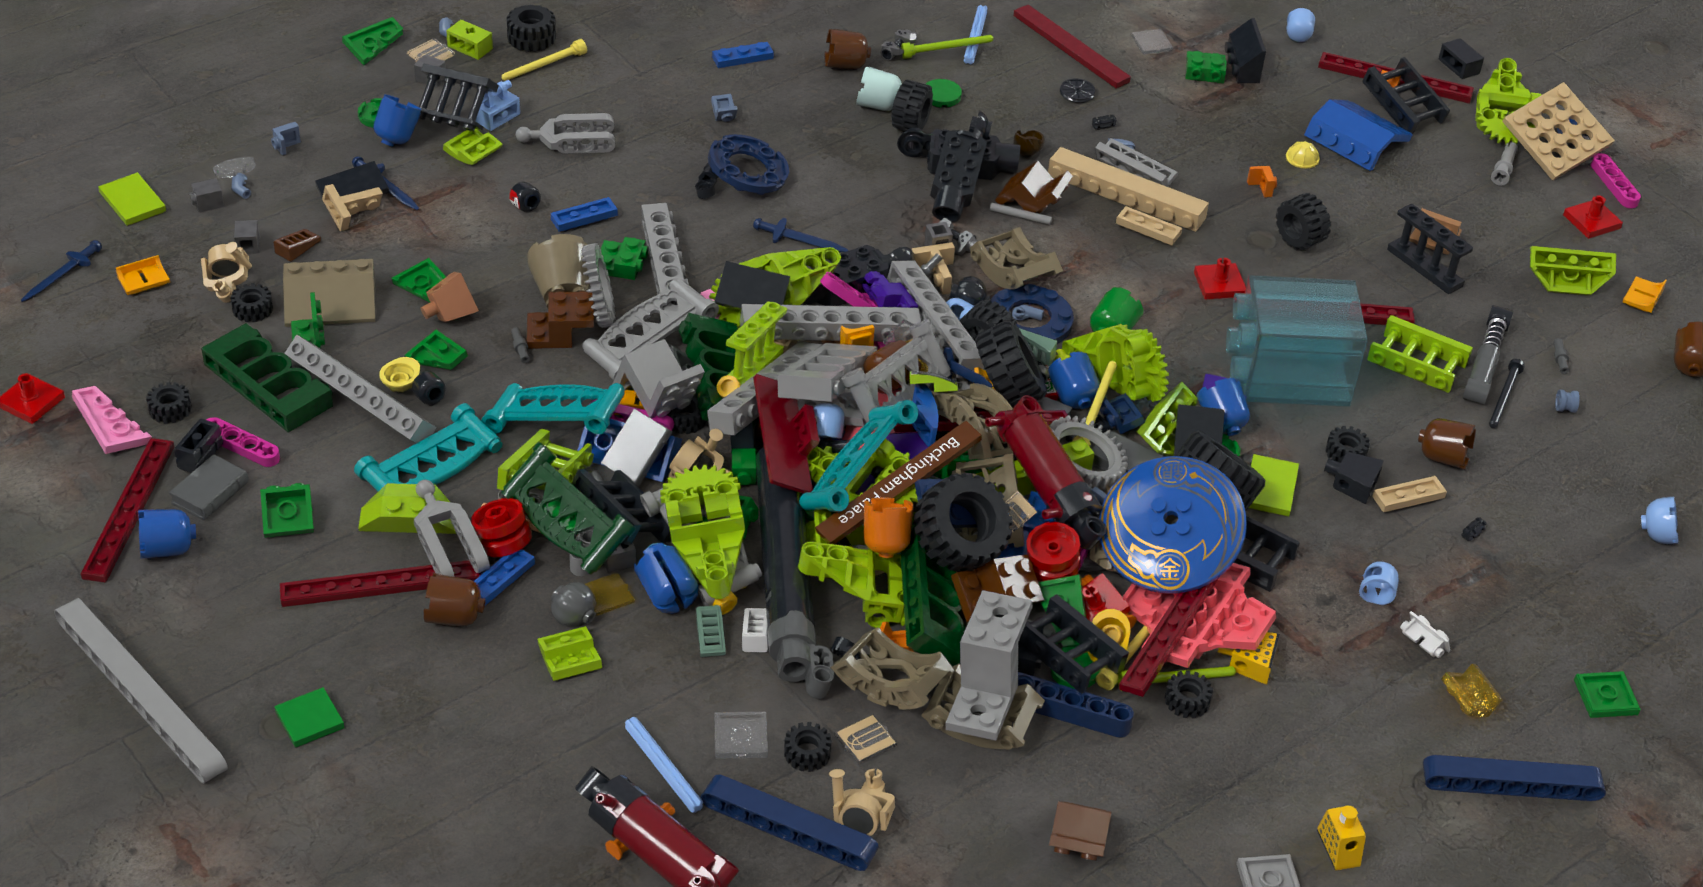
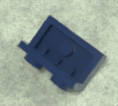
M1126 393L1109 401L1106 397L1104 398L1100 412L1103 416H1106L1111 428L1115 427L1120 434L1145 423L1143 415Z

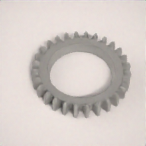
M597 243L585 245L582 248L581 255L583 257L581 260L586 262L582 267L588 270L583 273V275L589 277V280H586L585 283L591 286L587 292H592L593 297L589 298V301L595 302L591 308L597 309L593 315L597 316L595 320L600 327H610L615 323L616 312L606 263Z
M1069 415L1065 418L1060 417L1050 424L1059 441L1068 435L1084 437L1100 447L1107 456L1109 467L1106 471H1091L1073 462L1088 485L1092 484L1093 487L1097 488L1100 485L1103 489L1108 485L1111 488L1126 473L1128 467V457L1125 456L1126 450H1121L1122 443L1114 444L1117 439L1116 436L1108 438L1110 430L1102 433L1103 426L1100 425L1098 428H1094V420L1087 425L1085 417L1079 423L1078 416L1073 417L1071 420Z

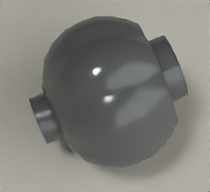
M572 582L567 585H561L551 596L552 615L561 625L577 627L584 623L590 624L596 616L594 611L596 599L592 590L585 584Z

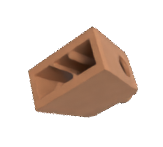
M458 272L451 273L428 290L427 296L430 303L421 307V312L426 319L437 315L438 319L444 322L479 311L462 274Z

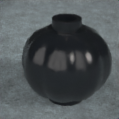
M973 276L961 278L959 284L953 283L949 300L960 298L973 306L982 300L984 302L990 300L983 281Z

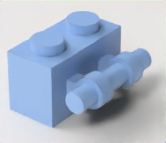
M509 80L498 82L499 87L496 93L488 91L484 95L476 122L489 131L494 130L520 114L519 97L507 91V89L512 87Z

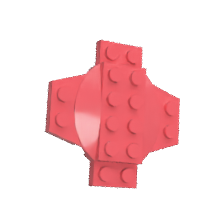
M1233 563L1219 577L1166 662L1188 668L1194 658L1200 659L1204 652L1216 648L1257 649L1275 621L1276 611L1253 597L1247 599L1243 585L1250 576V567ZM1132 583L1123 595V598L1131 608L1128 614L1134 615L1138 622L1147 627L1150 637L1178 593L1153 592Z

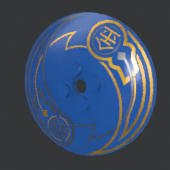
M1179 456L1149 460L1125 473L1108 492L1099 517L1106 526V533L1100 539L1107 559L1114 569L1136 586L1153 592L1170 594L1199 589L1224 574L1234 563L1242 549L1247 526L1242 498L1231 480L1220 470L1208 463ZM1169 515L1178 517L1177 522L1174 524H1167L1164 520Z

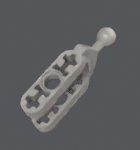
M607 113L562 114L557 116V118L549 119L540 130L520 127L515 134L517 140L522 143L528 142L530 139L540 138L549 149L558 150L561 153L610 152L615 148V137L610 133L614 129V119ZM583 122H587L590 124L587 127L580 126V124ZM586 139L589 140L590 143L582 144L581 141Z
M429 480L419 481L415 490L419 497L425 499L427 505L415 517L414 525L435 573L454 576L452 566L432 524L451 519L475 572L480 573L489 570L490 564L486 552L461 504L436 501L433 495L435 492L434 484Z

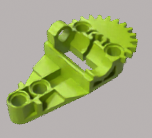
M1503 58L1499 62L1491 78L1482 89H1479L1476 101L1475 121L1477 128L1483 131L1484 135L1491 133V140L1497 137V143L1505 140V144L1509 143V141L1515 144L1518 143V139L1502 122L1507 113L1509 115L1541 96L1539 93L1531 92L1530 94L1529 89H1526L1521 84L1522 74L1517 72V64L1511 58ZM1526 122L1528 127L1535 128L1533 123Z
M826 247L768 253L739 264L790 276L791 279L783 305H802L821 284L820 280L825 273L834 272L841 260V255L835 248ZM718 278L715 280L717 286L713 285L711 288L715 293H710L709 298L715 300L720 284V279ZM718 305V314L721 315L718 319L736 323L738 328H740L741 310Z
M1119 324L1072 338L1062 343V349L1067 355H1070L1072 352L1087 353L1100 382L1108 363L1115 361L1117 367L1109 388L1121 395L1126 393L1134 401L1147 397V400L1154 402L1162 400V397L1166 396L1164 392L1168 391L1166 385L1169 384L1166 376H1169V373L1165 370V367L1168 365L1163 362L1165 354L1160 353L1162 347L1157 346V338L1153 339V333H1148V329L1129 330L1127 325Z
M884 439L845 488L849 495V503L860 496L856 495L855 492L868 478L874 467L878 465L884 468L875 479V484H877L908 462L910 453L907 452L904 455L895 450L890 441ZM826 446L824 450L816 447L807 456L810 478L815 484L818 483L825 470L838 455V453H832V447ZM916 488L894 503L904 504V500L918 502Z
M695 465L693 466V471L684 468V474L675 472V478L669 477L668 483H663V490H660L661 503H665L672 543L708 595L714 599H722L731 592L745 532L744 518L738 490L741 487L740 483H738V478L733 477L732 472L726 473L725 468L717 471V467L714 465L708 470L707 465H703L702 469L699 470ZM703 504L705 505L707 519H714L725 516L730 517L726 519L682 526V524L703 521L700 505Z
M818 542L803 544L798 563V569L802 573L819 576V580L824 582L825 577L832 578L843 587V591L862 598L865 622L871 627L880 628L882 622L901 623L902 626L905 625L900 554H894L892 558L879 557V553L869 549H857L849 546ZM875 570L887 573L888 594L877 593L875 589ZM876 613L883 614V616L881 617H875L873 615Z

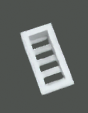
M746 608L744 611L742 650L744 652H767L766 608Z

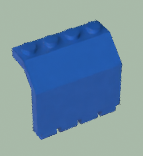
M1329 99L1312 117L1304 134L1368 170L1374 169L1381 152L1391 142H1409L1412 137V133L1397 127V125L1369 110H1365L1354 102Z

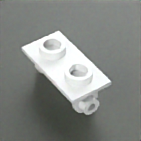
M1411 611V621L1403 622L1400 627L1403 630L1402 633L1415 643L1423 637L1424 640L1419 645L1432 657L1440 658L1445 652L1443 649L1449 653L1450 644L1448 636L1443 631H1436L1432 628L1424 616H1417Z

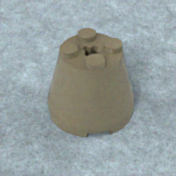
M571 234L552 235V239L540 244L536 242L528 251V267L547 308L549 306V292H587L590 284L585 283L586 280H589V277L583 275L588 270L582 267L586 262L581 260L583 257L581 255L582 248L588 244L583 241L582 237Z

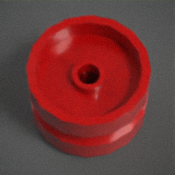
M502 498L491 501L481 506L471 517L472 526L487 556L503 557L513 554L524 548L532 538V530L529 522L526 520L524 508L516 499Z
M1047 522L1036 526L1029 533L1026 540V549L1037 581L1043 582L1078 574L1081 566L1080 539L1073 528L1064 523Z

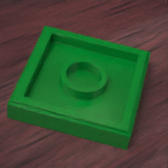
M1624 671L1575 675V684L1590 718L1639 715L1641 709Z
M324 687L274 706L275 713L295 748L344 729V722Z

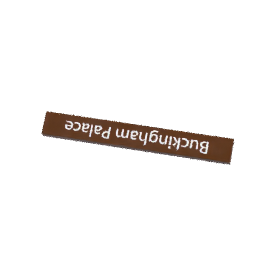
M964 421L848 504L846 509L837 511L815 527L816 532L827 544L835 545L864 524V501L871 503V498L881 497L895 498L894 502L915 488V482L918 479H928L980 442L982 435L970 423Z

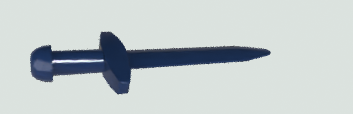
M360 156L352 159L354 167L366 164ZM383 163L377 164L382 173L385 170V165ZM383 176L389 187L390 194L403 204L415 210L419 209L411 197Z
M761 218L755 219L753 227L758 231L762 229L772 232L773 243H777L782 236L821 248L831 247L839 252L849 251L835 242L786 228V218H782L777 225L764 222Z
M91 241L90 245L80 253L68 251L66 255L70 261L33 287L21 299V302L41 292L74 266H90L91 262L88 257L102 249L100 241Z
M944 348L943 354L951 369V375L948 378H952L954 372L973 383L993 387L982 375L955 362L952 348Z

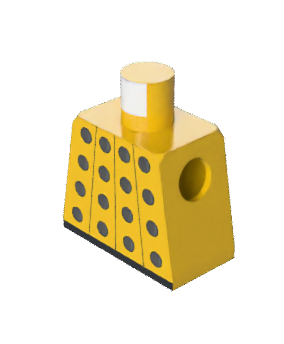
M1267 632L1256 650L1218 648L1217 652L1232 656L1230 666L1236 669V673L1267 684L1280 634Z
M1352 806L1326 810L1317 828L1335 871L1361 866L1366 836L1357 817L1358 812Z

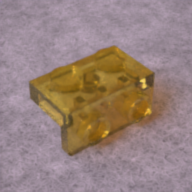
M1471 664L1464 673L1446 672L1441 678L1447 686V691L1455 697L1460 704L1461 710L1468 716L1489 717L1502 701L1501 696L1477 664Z

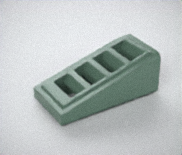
M1020 329L1027 343H1030L1028 345L1036 360L1050 366L1056 357L1057 341Z
M721 606L697 607L696 624L700 657L726 655ZM708 643H719V645L705 646Z

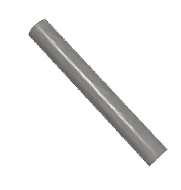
M991 203L990 211L1050 225L1052 221L1050 216L996 203Z

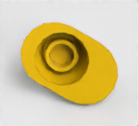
M1105 609L1099 612L1093 618L1092 623L1127 650L1131 632L1127 616L1115 609ZM1088 652L1089 657L1093 662L1098 660L1090 652Z

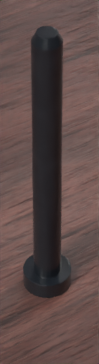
M1512 359L1508 365L1510 372L1490 419L1489 426L1491 428L1498 426L1516 378L1525 368L1524 362L1520 359Z

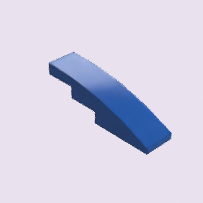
M926 383L915 384L912 401L918 408V417L912 423V426L927 447L935 443L939 418L937 404Z

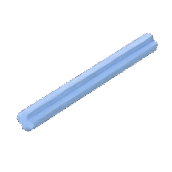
M979 5L977 7L970 37L981 36L988 9L986 5ZM979 44L966 47L964 63H969L970 65L974 63Z
M632 717L627 719L625 722L626 730L690 812L696 813L703 808L701 798L638 718Z

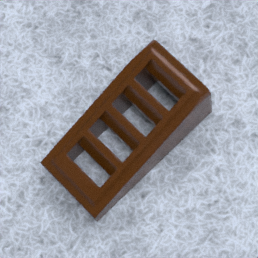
M302 229L273 242L274 250L277 255L291 262L321 241V237L307 229Z

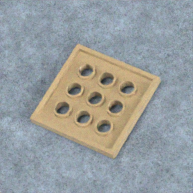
M1564 82L1509 114L1502 121L1552 180L1557 179L1611 146L1615 141ZM1556 105H1562L1565 110H1559ZM1541 114L1549 115L1550 119L1543 118ZM1569 119L1575 120L1578 125H1572ZM1526 122L1533 123L1535 128L1528 127ZM1554 128L1561 129L1563 134L1556 133ZM1582 134H1587L1590 140L1584 139ZM1539 137L1546 138L1548 143L1541 142ZM1567 143L1574 144L1576 149L1569 148ZM1552 152L1559 153L1561 158L1554 157Z

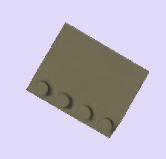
M373 259L284 263L285 327H291V321L312 319L310 292H315L316 300L321 302L322 313L318 315H322L323 325L376 322Z

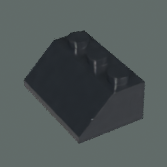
M1250 18L1231 32L1228 42H1225V53H1228V63L1232 66V75L1235 76L1237 83H1260L1266 49L1255 18Z

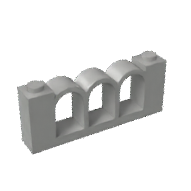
M834 343L823 344L778 374V397L832 402L845 392V386L841 377L855 369H863L866 358L877 351V347Z

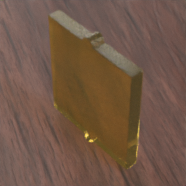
M618 572L585 583L595 596L596 606L594 611L596 616L635 602L634 597L628 590V584L623 582Z

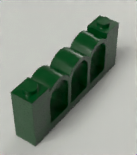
M688 313L685 320L680 323L679 333L682 336L683 343L688 344L685 352L694 363L692 367L701 364L705 371L696 389V396L702 420L709 421L707 410L723 399L717 391V383L734 369L736 349L726 346V341L738 330V326L736 323ZM759 417L752 421L753 427L755 426Z
M247 323L201 348L206 367L288 433L333 407V392L327 384H323L317 378L312 380L309 372L304 369L292 368L291 359L283 353L272 352L271 343L267 339L262 338L260 332L257 329H253ZM258 357L240 368L236 366L249 358ZM279 372L260 384L256 382L267 374ZM299 388L280 400L276 398V396L286 390Z
M916 522L911 528V539L908 547L900 552L906 646L919 654L941 652L952 667L958 664L961 665L960 641L965 632V626L958 614L962 607L951 575L957 572L949 570L948 565L941 567L936 563L937 560L935 558L930 559L926 554L928 551L925 547L922 548L918 542L921 538L915 533L914 527L918 525Z

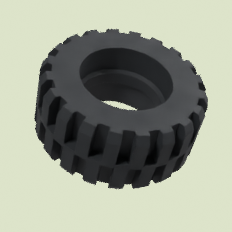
M1005 320L977 335L975 339L976 347L984 369L994 389L1008 401L1012 408L1025 395L1033 397L1036 401L1045 397L1047 386L1045 385L1041 369L1027 340L1012 320Z
M1199 430L1191 433L1175 455L1197 459L1220 470L1237 488L1245 511H1247L1265 487L1266 480L1261 474L1228 448Z
M971 473L950 475L928 489L922 495V499L918 501L916 508L919 511L914 514V522L918 523L914 527L915 533L921 538L918 542L922 548H926L928 557L930 559L935 558L937 560L936 563L941 567L948 565V569L955 572L958 570L971 571L997 558L1008 546L1007 540L1012 535V529L1009 526L1013 525L1012 516H1009L1008 513L1010 511L1009 504H1005L1002 492H997L994 489L996 486L992 482L986 483L984 477L979 475L973 477ZM951 503L963 506L974 517L978 531L975 542L962 538L954 530L949 517Z

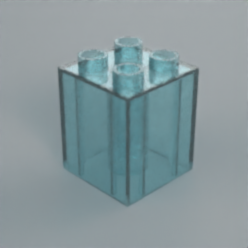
M1249 275L1245 293H1235L1233 299V319L1239 320L1238 327H1228L1226 333L1227 353H1236L1237 355L1232 356L1230 378H1235L1236 382L1240 381L1244 395L1247 397L1246 402L1350 407L1367 343L1356 281Z

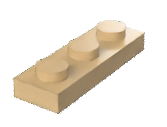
M1127 206L1116 219V224L1170 245L1175 243L1182 232L1181 227Z
M1432 476L1376 489L1372 497L1381 510L1387 512L1443 499L1447 491L1437 477Z

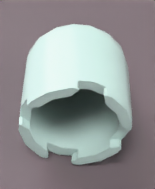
M865 67L861 83L865 85L864 89L861 88V91L858 92L856 104L882 111H891L897 91L902 85L900 78L885 71Z

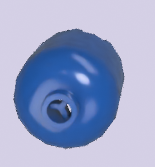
M385 94L381 100L373 128L377 136L382 138V143L393 147L394 143L404 144L409 141L422 109L410 102L407 105L399 103L400 98Z
M1072 352L1070 353L1071 357L1064 360L1058 358L1048 368L1049 378L1063 404L1072 407V409H1086L1092 405L1100 382L1087 353Z
M1226 378L1215 381L1216 386L1208 390L1206 386L1200 389L1196 396L1201 407L1225 409L1223 434L1228 436L1239 434L1241 432L1240 429L1248 423L1250 418V411L1240 381L1236 382L1235 378Z
M138 510L140 550H142L140 551V559L184 554L190 548L191 539H196V525L190 524L189 516L182 510Z

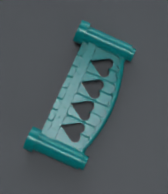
M513 383L506 388L494 407L485 413L481 421L496 434L503 430L507 421L579 420L584 421L585 427L590 432L602 434L609 426L610 417L624 397L625 389L619 383L610 385L608 389L572 384L546 385L522 389L519 384ZM524 399H536L526 406H521L520 404ZM545 399H556L546 406H541V401ZM565 399H577L565 407L561 405V402ZM586 399H597L588 406L582 407V401Z
M903 400L895 405L873 408L868 415L869 421L838 453L819 479L813 491L806 492L800 497L801 507L805 510L828 509L832 512L846 509L849 504V495L845 488L897 423L906 425L916 421L918 417L916 404L911 400Z
M467 403L458 405L451 414L453 424L380 464L372 456H365L356 463L354 473L361 480H366L377 491H380L387 483L418 484L421 480H429L434 485H437L464 470L484 451L498 452L502 448L503 443L475 415L474 409ZM456 440L472 442L475 445L467 447L464 451H459ZM437 450L451 452L456 455L448 457V460L441 462L437 458ZM418 460L434 463L436 467L429 468L427 472H420L418 470ZM398 471L415 474L417 477L409 479L407 483H401L398 479Z

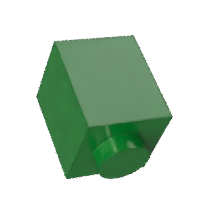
M755 448L732 449L733 477L738 478L740 485H756Z

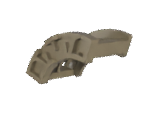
M1020 227L978 241L970 247L972 259L978 263L990 280L1005 289L1019 288L1024 285L1023 281L1037 276L1050 277L1063 272L1056 253L1034 252V247L1029 243ZM1007 240V242L1002 246L1000 242ZM989 245H993L995 248L989 247V253H988V251L986 250L985 247H986V246H989ZM1007 260L1013 264H1023L1024 267L1019 269L1016 266L1004 267V262Z
M978 383L970 384V389L960 391H931L937 404L938 415L946 417L952 423L957 422L958 425L967 421L982 435V440L968 449L970 460L987 459L1013 453L1009 445L1007 448L1003 447L1002 443L1005 444L1006 442H1003L997 427H987L985 419L978 417L973 411L974 407L982 408L995 417L999 411L1012 410L1011 405L1000 393L989 386ZM993 443L995 450L991 451L990 445Z
M1013 453L1005 454L1002 457L956 463V470L952 471V475L956 473L961 475L967 470L981 468L986 483L990 481L994 485L996 484L998 490L1002 486L1006 488L1005 492L1002 493L1005 503L1010 504L1015 499V493H1018V481ZM1004 465L988 475L987 467ZM1017 504L1010 505V508L1014 509L1022 517L1021 508ZM1009 511V516H1012V519L1019 527L1014 522L1013 525L1009 526L1014 532H1012L1011 538L1007 540L1008 544L1014 543V547L1024 546L1022 520L1014 511ZM977 527L962 528V532H959V535L968 541L975 542L977 534L973 535V533L977 532Z
M878 627L865 633L839 661L830 667L852 690L855 691L858 688L867 694L868 700L884 707L888 704L895 705L901 710L924 706L929 701L926 695L943 677L950 676L955 672L941 652L919 654L909 651L894 643ZM865 645L870 648V658L863 650ZM858 653L861 659L856 660L854 656ZM880 669H898L905 672L909 679L896 681L883 679Z
M958 664L953 666L955 672L952 675L943 677L940 680L927 709L922 713V717L929 722L931 727L939 729L953 738L984 748L1010 750L1024 746L1025 740L1023 737L1036 709L1042 708L1045 700L1029 684L1018 686L996 741L946 730L949 712L961 688V665ZM948 687L953 690V695L946 692ZM942 700L948 702L944 705V708L940 706Z

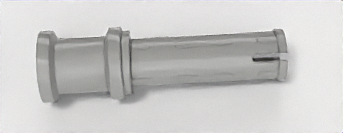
M1510 142L1509 146V143H1507L1501 160L1495 164L1491 180L1496 185L1508 183L1510 174L1513 171L1512 163L1518 151L1517 144Z

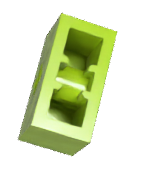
M464 20L458 21L446 30L448 47L477 60L493 49L492 32Z

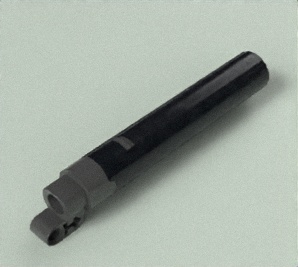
M762 448L756 455V474L769 655L777 662L779 678L789 682L805 680L807 693L813 698L822 699L828 695L834 679V671L830 668L833 665V655L827 647L816 645L811 577L798 569L802 546L807 543L805 509L801 507L799 502L803 493L770 483L765 450Z

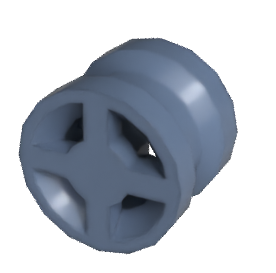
M1558 390L1555 399L1556 411L1563 412L1564 410H1569L1570 413H1576L1579 407V392Z

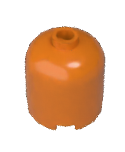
M882 497L871 498V503L864 501V542L870 550L879 553V557L892 558L894 554L900 553L908 547L911 539L913 503L908 500H904V504L894 503L895 498Z

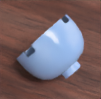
M1663 497L1652 501L1647 506L1646 515H1641L1642 529H1647L1649 537L1660 544H1678L1675 497Z

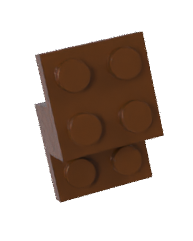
M1036 161L1011 177L995 201L997 204L1002 205L1016 200L1025 211L1041 213L1048 204L1054 205L1061 199L1062 196L1060 194L1068 189L1070 186L1068 183L1073 176L1067 170L1053 179L1039 161Z
M549 292L548 312L527 313L528 349L572 348V328L594 327V309L591 308L594 305V301H589V298L593 297L592 292Z
M1028 554L993 559L975 570L957 572L951 575L967 622H969L982 590L1032 600V604L1044 601Z
M1059 800L1049 845L1055 846L1054 852L1070 855L1071 850L1081 852V858L1097 861V856L1103 857L1112 811Z

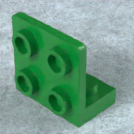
M310 292L312 319L291 321L292 341L296 335H299L321 349V345H325L324 331L320 332L324 330L323 317L318 315L322 313L321 302L316 300L315 292Z

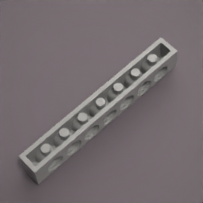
M667 203L641 205L642 225L646 244L649 247L648 253L657 295L669 291L670 282L675 278L682 279L688 284V279H684L686 277L685 266L681 265L682 252L677 251L679 250L678 237L675 238L676 226L673 224L672 211H668ZM670 301L667 306H663L661 309L677 312L678 305L676 301Z
M892 261L887 277L888 282L902 283L917 303L921 321L930 319L934 327L932 332L942 352L944 348L950 347L952 348L955 362L972 371L976 367L984 369L975 341L916 261ZM954 373L957 378H964V377H962V376H960V375Z
M742 304L740 327L764 304ZM781 305L787 308V313L776 323L774 339L840 341L841 326L855 329L873 325L875 327L874 341L896 342L902 340L910 342L914 338L909 328L920 322L921 318L919 308Z
M299 335L295 336L284 353L416 443L431 436L437 428Z
M798 342L757 374L778 380L779 373L822 346V344ZM753 377L707 410L710 431L712 429H719L723 434L736 435L759 417Z

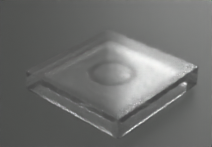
M714 712L715 759L768 758L766 712Z

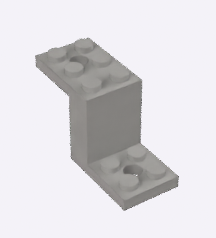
M663 339L624 354L613 384L619 383L625 390L634 389L649 418L657 415L658 417H663L675 408L683 409L690 405L705 371L701 364L682 371L666 340Z
M982 590L960 641L961 688L947 718L946 730L997 740L1018 688V641L1031 612L1032 600ZM999 614L1004 615L1002 618L995 617ZM974 712H983L981 715L973 714Z

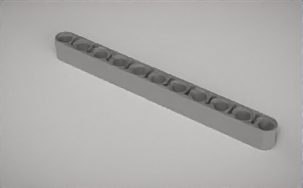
M79 598L54 610L55 617L61 627L201 783H206L228 769L221 753Z

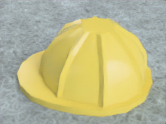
M1306 141L1296 142L1286 153L1287 161L1299 168H1313L1320 161L1317 149L1312 143Z
M409 357L394 359L381 368L380 380L392 392H404L412 388L414 379L420 373V364L417 360Z

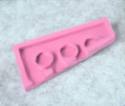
M96 386L72 390L74 402L105 454L147 445L150 438H152L149 433H143L140 430V425L135 421H130L121 408H115L112 405V400Z

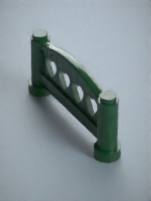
M538 442L533 447L534 452L506 483L501 493L507 499H517L522 504L526 516L539 532L557 547L573 556L581 558L583 563L580 566L592 575L600 569L627 536L631 537L635 533L637 528L619 513L611 520L551 465L557 456L541 442ZM546 484L543 500L537 504L534 497H529V491ZM561 499L559 514L557 517L552 518L550 512L544 511V507L547 503ZM577 513L575 528L572 532L568 533L565 526H560V521L564 517ZM593 528L590 545L583 547V543L576 540V535L579 532Z

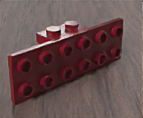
M755 374L753 380L769 481L771 484L800 493L812 492L807 456L819 443L814 408L805 404L799 411L797 399L778 397V380Z

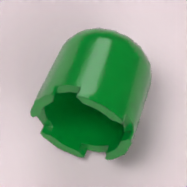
M1113 287L1105 293L1090 316L1092 331H1099L1119 324L1127 325V328L1132 330L1143 316L1144 308L1141 301L1137 300L1136 302L1130 296L1131 292L1129 290Z

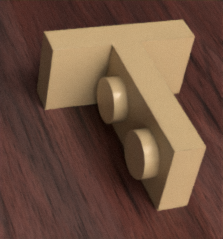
M331 184L325 186L322 200L339 230L344 231L349 228L351 215L379 207L383 193L377 187L340 197L334 185Z
M953 243L912 248L915 261L919 267L923 264L926 265L936 253L943 258L932 270L934 284L936 287H939L942 295L950 294L952 276L946 265L953 264L955 247Z

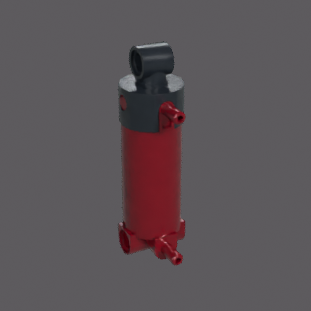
M1025 395L1012 410L999 411L995 417L986 418L985 424L987 427H997L1003 442H1007L1046 505V510L1042 511V517L1044 519L1052 518L1054 522L1064 523L1073 528L1079 536L1080 547L1090 550L1106 533L1105 524L1097 518L1102 510V506L1089 485L1083 480L1044 418L1043 410L1039 403L1033 397Z
M591 766L576 785L575 789L592 802L588 816L613 838H617L673 887H728L739 872V869L734 864L712 851L651 800L648 794L632 783L625 775H618L613 779H609L604 773Z

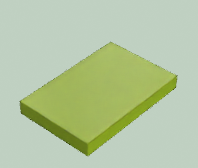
M138 172L98 186L99 193L126 226L166 212L165 204Z
M1253 454L1251 467L1261 474L1266 481L1265 487L1249 508L1289 516L1299 464Z

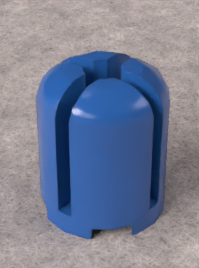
M658 543L643 551L644 556L639 560L638 565L634 564V571L656 609L668 614L680 612L675 601V594L684 609L691 606L698 597V582L676 547Z

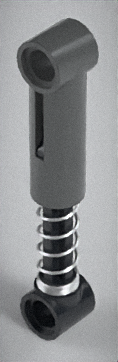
M1492 305L1486 324L1488 329L1483 345L1478 349L1463 399L1485 405L1494 371L1500 357L1499 346L1501 345L1504 331H1508L1513 310Z

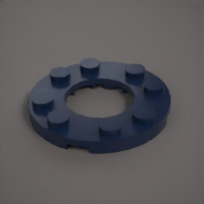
M725 135L721 140H715L712 143L708 153V162L712 172L726 183L734 186L738 191H748L759 195L774 192L784 186L789 175V165L785 157L779 151L775 153L769 147L770 144L751 136ZM736 154L753 156L765 165L767 172L762 176L760 174L749 176L746 172L742 174L737 166L730 164L731 160L729 158Z
M1027 284L1016 289L1001 290L991 298L992 303L994 301L998 302L1000 306L1006 307L1008 312L1013 306L1018 307L1024 303H1028V305L1035 303L1042 306L1043 309L1046 308L1051 317L1047 324L1035 328L1016 325L1020 329L1056 340L1057 344L1066 339L1072 330L1073 310L1069 303L1055 290Z

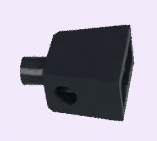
M1348 452L1341 463L1328 459L1324 472L1335 475L1334 489L1366 504L1380 477L1384 460Z

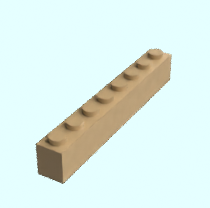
M1062 147L1050 158L1048 173L1053 178H1056L1068 170L1073 176L1069 184L1195 232L1206 219L1209 202Z

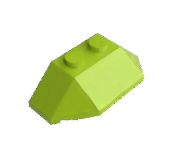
M1531 246L1530 268L1548 292L1590 296L1616 274V253Z
M1180 382L1154 407L1146 418L1145 423L1137 431L1157 453L1168 457L1173 456L1178 404L1197 405V397L1183 382Z
M387 483L361 508L359 531L417 533L414 519L427 505L425 499L419 497L416 493L415 488L417 484ZM434 485L435 492L433 495L436 501L450 502L440 489ZM451 519L432 524L436 533L456 534Z

